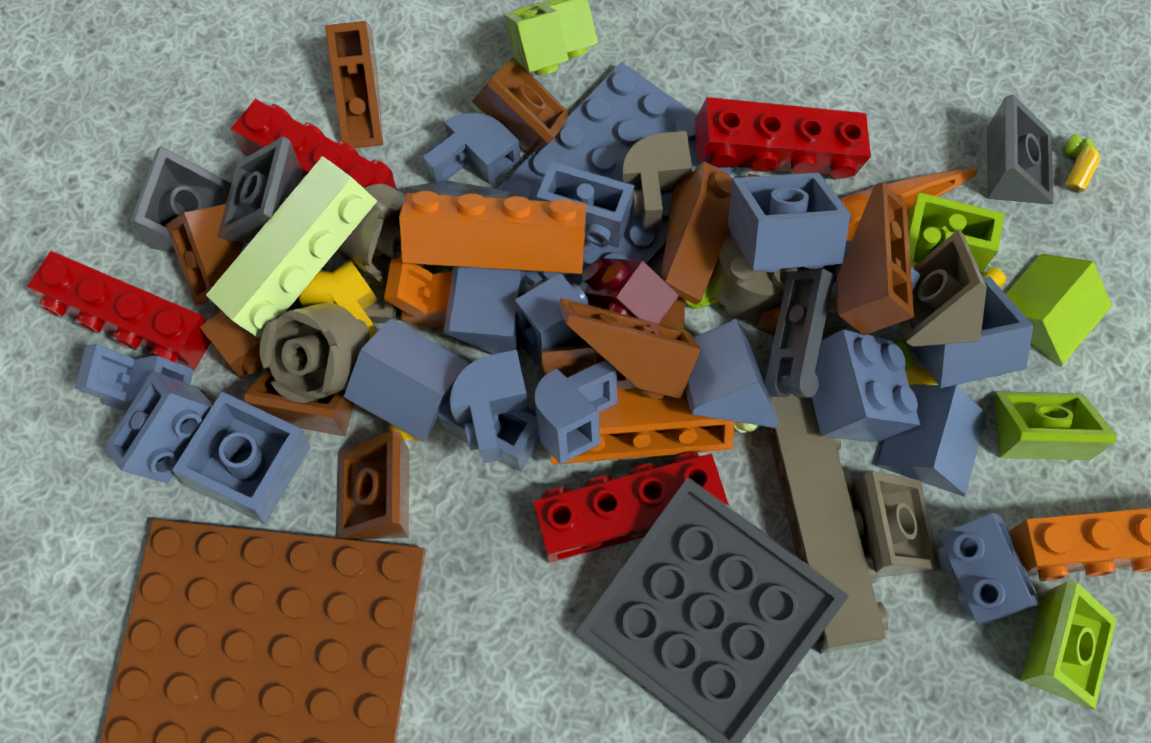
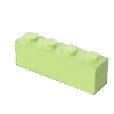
M322 156L206 296L232 321L261 339L266 325L287 311L377 203V200L351 176Z

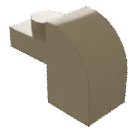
M687 131L649 135L635 143L625 157L622 182L634 185L633 213L634 216H642L643 231L660 230L663 211L660 192L673 191L692 172Z

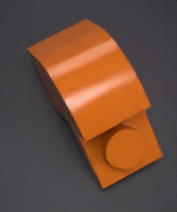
M402 257L391 259L384 300L402 310L401 319L417 326L444 328L453 270L432 274L417 264L402 263Z

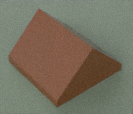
M514 57L487 82L471 101L485 115L491 116L503 124L519 140V147L529 156L533 152L537 154L555 138L568 119L567 117L571 114Z
M270 368L244 394L245 403L298 428L344 437L346 436L354 407L353 402L344 398L346 390L306 403L288 400L280 395L270 383L276 381Z
M391 431L340 452L337 539L409 538V449L400 432Z

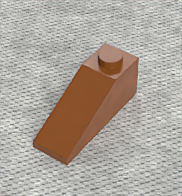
M367 21L325 25L341 141L348 143L354 149L384 145L372 28Z
M705 161L673 189L661 279L680 297L695 305L702 301L719 257V251L722 249L729 231L728 217L732 177Z
M884 182L874 185L837 275L838 296L835 298L837 313L843 321L851 324L863 335L914 318L907 204Z
M560 298L558 308L566 324L632 382L640 392L657 399H662L664 395L681 399L701 351L688 331Z

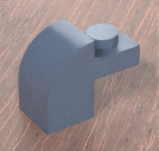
M463 113L446 120L444 124L447 139L433 144L427 154L423 156L427 177L432 182L448 180L466 165L470 164L491 184L521 161L519 140L498 120L481 113Z
M93 344L85 347L75 389L105 399L104 405L128 410L152 371L190 384L193 370L157 355L133 359L101 345Z
M517 349L488 355L475 360L458 375L451 391L450 406L456 423L473 420L472 422L465 423L469 447L471 451L479 449L484 463L502 460L493 416L529 408Z
M607 360L601 361L568 378L556 368L546 374L536 387L535 407L539 438L544 447L560 464L600 444L599 413L618 404L617 372Z

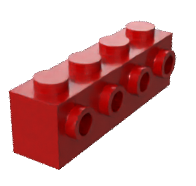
M706 97L695 118L697 163L705 161L717 168L735 166L752 168L759 172L779 170L790 171L794 174L820 173L831 175L837 179H845L856 176L871 157L866 113Z
M255 98L231 127V131L242 153L246 156L255 153L281 137L289 139L303 172L302 180L323 156L351 176L363 188L374 184H385L397 190L393 172L383 162L376 159L372 161L360 156L348 143L344 141L334 142L325 137L323 132L315 125L305 122L304 125L292 119L287 111L276 104L269 106Z
M53 251L49 252L27 286L40 299L38 306L48 313L59 318L66 314L75 318L77 324L93 333L99 334L103 330L112 334V338L118 343L132 350L142 347L151 351V356H160L192 370L196 369L211 343L200 328L201 325L207 322L201 314Z
M688 452L675 457L672 460L673 464L658 468L653 463L644 464L631 469L629 475L612 480L610 475H604L588 480L584 488L568 492L566 487H559L542 493V499L533 501L549 563L644 538L687 477H690L729 506L712 453L699 456L698 452Z

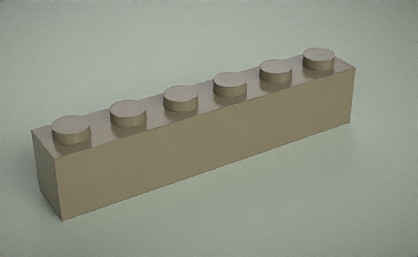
M792 393L788 397H771L779 423L776 428L767 427V432L797 557L849 595L817 639L820 654L877 644L886 638L884 631L888 630V617L883 603L877 602L872 586L876 582L875 566L872 558L869 555H864L860 539L864 537V524L858 510L853 511L849 493H852L853 484L848 467L841 466L838 450L841 449V439L821 436L812 397L800 398L795 397Z

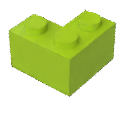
M547 0L503 13L515 59L529 72L535 71V75L555 72L559 69V63L569 61L568 58L586 54L588 46L598 44L588 0Z
M919 192L907 213L911 267L913 268L954 232L959 230L964 234L982 274L998 252L1005 213Z

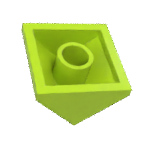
M1042 253L1006 293L1009 299L1033 325L1031 345L1060 367L1112 307L1094 261Z
M995 391L994 400L1000 458L1090 461L1116 442L1117 434L1084 394Z
M1067 581L1044 592L1021 682L1085 707L1096 709L1117 618L1077 582Z

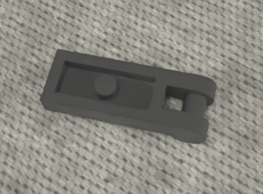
M823 268L792 271L787 274L765 379V386L771 397H788L792 393L795 397L810 398L817 393L819 381L815 369L834 280V274Z

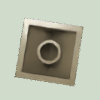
M957 230L913 267L920 274L912 291L914 318L900 322L905 341L912 347L980 342L987 286L964 234Z
M876 471L864 473L853 486L852 498L854 508L860 512L864 524V537L861 538L864 555H869L872 558L876 578L941 570L921 480Z

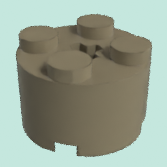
M374 184L364 189L377 200V203L337 249V252L347 261L351 260L356 267L377 281L387 284L391 259L402 257L399 216L406 195L391 186Z
M729 230L722 249L719 251V257L708 283L709 293L714 300L717 297L726 306L724 311L731 316L746 321H759L762 313L781 306L788 272L801 271L805 267L781 268L776 272L753 271Z
M320 303L282 313L277 319L271 320L266 325L260 341V359L263 369L270 368L276 380L270 383L280 395L293 402L306 403L347 389L359 352L368 342L370 332L365 322L356 319L348 310L337 304Z

